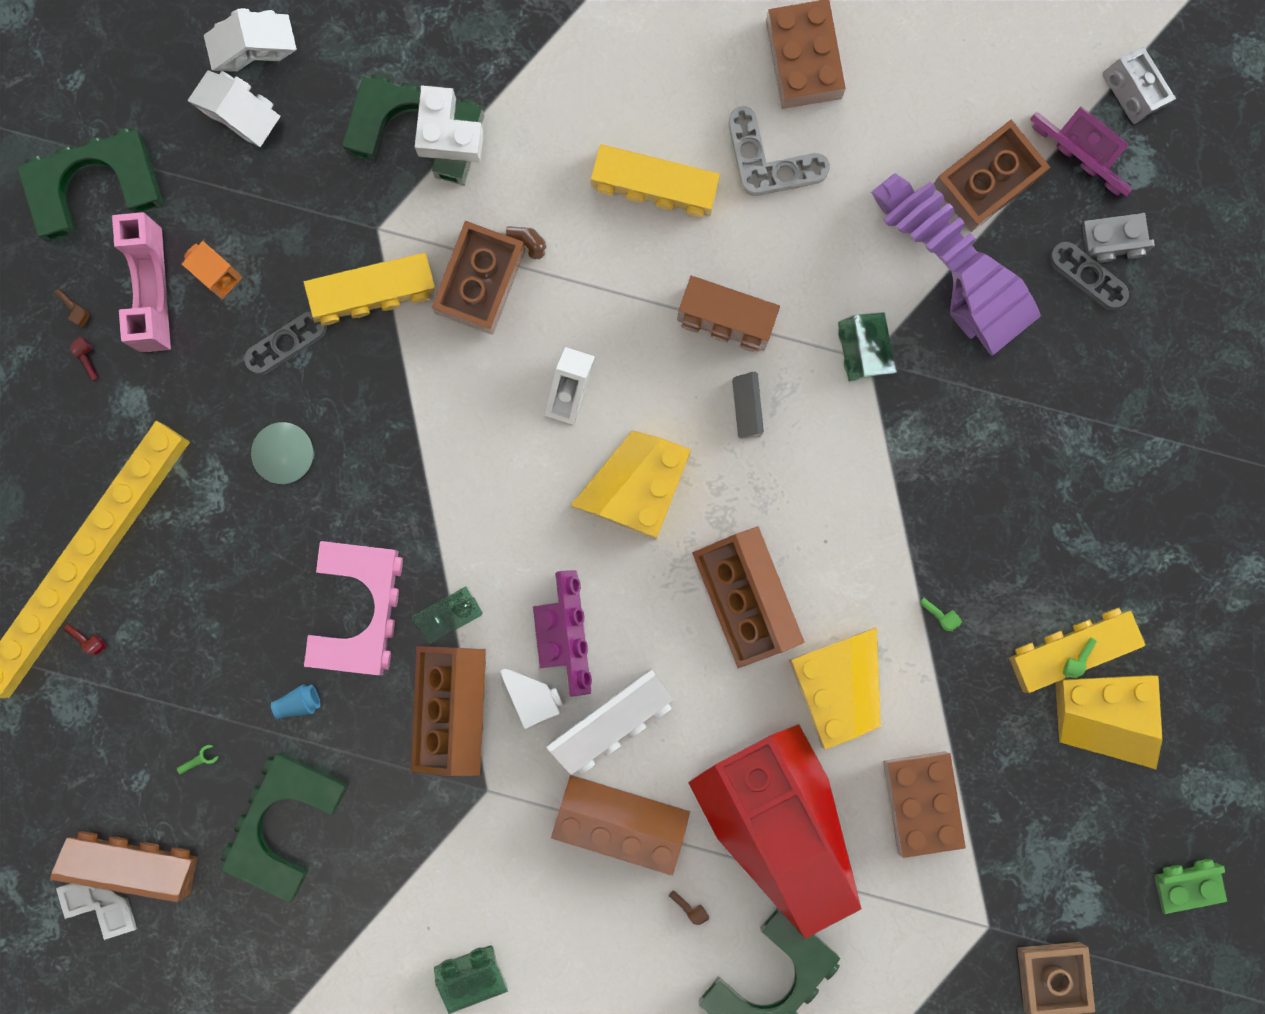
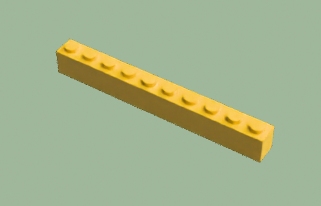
M158 421L153 424L0 640V698H10L190 443L168 426Z

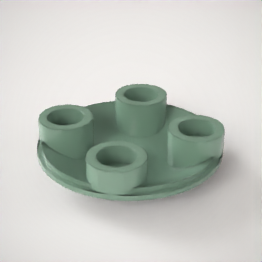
M286 422L274 423L262 429L254 439L251 448L252 463L258 474L269 482L281 485L295 482L303 477L309 470L315 455L308 435L300 427Z

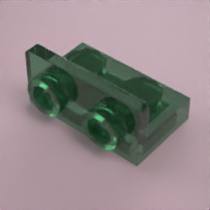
M885 312L853 315L838 322V337L842 344L844 369L847 372L849 382L896 373Z
M465 586L410 618L415 627L421 630L427 643L432 644L483 615V612L470 588Z
M492 945L476 948L466 955L455 959H447L434 967L435 985L448 1014L508 992L507 983L496 960L495 950Z

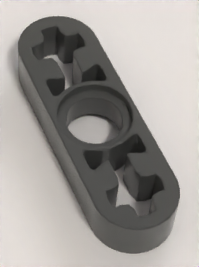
M1061 242L1050 252L1049 262L1051 266L1105 309L1116 310L1127 302L1129 298L1127 286L1073 243ZM1066 250L1069 251L1070 255L1068 258L1074 264L1079 260L1083 262L1075 270L1074 274L1070 271L1074 267L1069 261L1063 264L1060 263L1059 259L1061 256L1057 253L1058 251L1060 253ZM1084 268H1091L1096 272L1097 280L1094 284H1086L1081 279V271ZM1105 279L1108 282L1103 286L1109 291L1116 288L1119 291L1117 297L1120 301L1115 299L1111 302L1107 299L1110 294L1102 288L1099 292L1094 289Z
M311 312L300 315L249 348L244 357L246 367L257 375L269 373L323 338L327 325L322 326L321 322H319L316 326L318 330L316 333L313 334L311 331L303 333L301 336L305 341L301 343L298 335L292 330L297 327V330L302 332L308 327L306 322L310 319L313 321ZM290 335L293 337L294 346L290 351L283 352L278 349L277 342L281 336ZM271 344L273 351L279 355V358L275 359L273 355H269L264 359L265 365L263 367L257 364L253 366L252 363L256 360L254 355L259 353L264 356L271 352L266 348V346Z

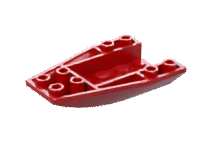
M799 724L764 738L713 765L688 782L716 838L805 939L862 909L829 779Z

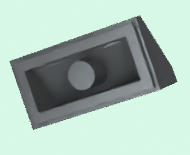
M755 371L736 376L732 380L739 438L761 437L764 432L758 373Z

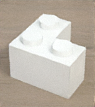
M237 9L226 20L216 23L214 28L204 35L211 69L214 71H239L254 60L281 61L297 50L289 15L275 14L272 10L257 13L250 12L249 9Z
M208 70L188 99V102L209 118L225 124L244 140L261 147L281 117L271 109L273 107L272 102L259 94L255 97L249 92L251 86L239 77L235 76L233 78L223 71L217 74Z
M421 85L415 149L418 156L480 163L484 134L481 122L454 120L456 97L453 88Z

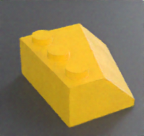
M632 431L570 506L657 539L691 449L663 438Z
M877 627L789 659L823 749L850 741L881 726Z
M1158 676L1063 679L1055 682L1060 743L1152 769L1157 768L1162 744Z

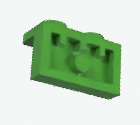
M1206 859L1194 862L1195 867L1183 869L1181 865L1163 868L1164 873L1154 875L1162 913L1168 914L1227 902L1221 873H1225L1224 866L1214 863L1213 859Z

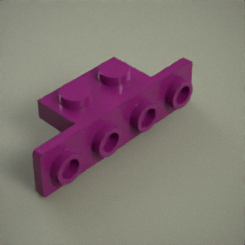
M1082 106L1078 108L1061 130L1037 111L1030 118L1034 123L1032 128L1045 138L1050 135L1058 142L1056 147L1068 157L1074 154L1082 161L1080 166L1090 175L1095 176L1099 174L1106 180L1104 185L1114 194L1119 196L1120 193H1123L1125 196H1128L1132 187L1109 168L1129 144Z
M576 570L557 571L555 576L559 603L533 606L540 669L566 666L570 696L591 694L592 676L589 672L588 644L584 633L583 623L585 616L580 599L581 583Z

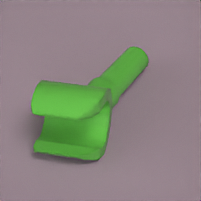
M923 598L920 602L924 608L938 619L944 630L953 631L961 625L962 621L954 610L944 615L941 610L927 599Z
M1090 638L1078 660L1067 659L1063 668L1064 675L1077 678L1084 674L1087 658L1097 643L1095 639Z
M204 746L198 756L177 767L178 773L181 775L203 763H215L219 756L210 761L204 758V752L214 746Z

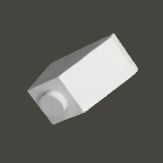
M565 347L555 371L544 416L574 425L589 381L594 356Z
M508 668L500 670V674L524 729L560 714L558 707L562 706L563 703L556 688L550 690L548 684Z

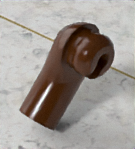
M507 226L506 236L524 242L525 246L529 249L528 255L530 258L541 259L544 257V250L547 248L546 242L535 229Z

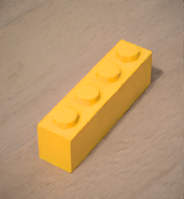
M600 144L591 176V186L596 187V191L604 195L612 196L616 192L626 195L625 198L633 202L643 203L644 200L656 202L655 206L664 210H673L676 207L686 210L685 213L687 215L703 218L704 215H711L720 173Z
M426 252L303 281L314 323L321 322L322 326L337 323L340 321L339 317L351 315L352 318H360L369 315V310L380 307L382 311L393 310L400 307L401 302L412 300L414 304L430 300V295L435 294V285Z
M1115 608L1103 613V620L1092 624L1091 619L1073 625L1074 631L1063 635L1062 631H1058L1044 637L1046 642L1044 644L1034 647L1032 642L1016 648L1017 654L1009 657V660L1024 693H1031L1068 678L1069 676L1063 674V668L1067 659L1078 660L1079 655L1090 638L1095 639L1097 643L1087 658L1086 670L1146 646L1132 612H1121L1120 608Z

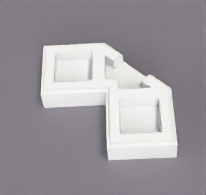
M72 883L56 888L64 918L95 910L104 940L137 929L129 900L125 896L111 890Z

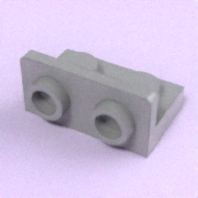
M1145 47L1118 59L1103 72L1104 78L1133 124L1169 105L1176 99Z
M1145 213L1088 220L1081 223L1086 254L1092 259L1097 258V263L1116 260V256L1127 254L1128 259L1144 257L1147 255L1146 252L1155 246L1154 240H1149Z

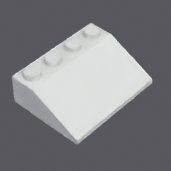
M650 669L550 742L546 748L571 775L576 771L582 775L596 765L592 759L602 752L607 757L621 746L618 740L629 734L633 738L644 730L646 725L643 722L652 715L659 719L672 708L669 703L673 701V698L652 669Z

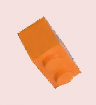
M204 241L199 245H193L184 256L185 260L182 265L222 300L243 278Z

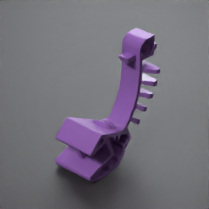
M894 173L871 192L879 207L888 215L883 219L885 224L897 226L901 233H911L912 240L923 242L926 249L930 253H935L951 270L953 292L950 315L970 339L977 335L988 353L993 356L1041 316L1031 293L1020 277L988 255L979 253L974 249L972 243L976 238L971 233L964 238L960 233L965 225L960 217L951 224L949 223L954 208L948 203L940 209L944 196L939 191L933 195L936 188L932 182L927 183L914 192L908 181Z

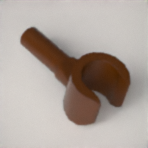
M60 288L57 289L55 295L71 309L67 319L80 327H84L90 317L89 312L78 306Z
M674 890L669 894V897L683 909L693 924L701 925L709 919V915L701 904L692 909Z

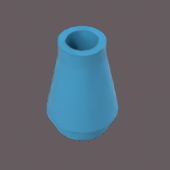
M302 684L280 699L271 702V710L277 720L285 717L313 714L315 709L320 708V698L312 684L308 686Z

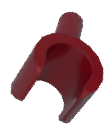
M79 337L71 344L70 350L83 364L90 380L94 381L98 377L86 356L93 348L84 337Z
M69 624L63 629L81 644L82 649L88 654L98 655L106 648V644L96 634L87 639Z

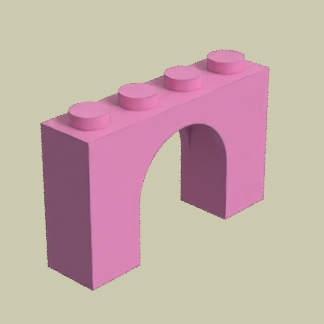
M144 212L112 215L114 247L126 257L133 289L132 308L119 310L121 341L140 353L171 350L162 228Z
M320 541L316 572L354 577L362 581L373 595L375 611L370 625L355 637L340 639L308 635L304 667L371 675H383L384 669H389L391 651H386L388 638H393L395 620L390 619L391 608L397 607L399 589L394 588L395 577L401 576L403 558L398 557L399 551Z

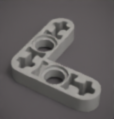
M746 106L737 107L731 112L729 130L741 185L747 194L760 196L818 184L826 179L830 170V163L824 155L819 153L766 163L755 112ZM739 115H744L745 119L751 120L747 123V134L754 133L755 136H745L739 140L737 139V137H742L743 134L741 125L734 123L738 121ZM751 143L756 146L758 154L755 158L746 159L740 153L741 147L744 144ZM813 161H816L818 166H823L818 176H815L813 171H807L803 173L804 179H799L800 170L797 164H802L801 170L810 168ZM782 167H788L793 170L794 179L790 182H782L777 177V171ZM767 170H772L771 179L774 185L769 186V180L761 181L759 188H755L753 183L748 184L747 181L751 179V174H756L757 178H765L768 176Z

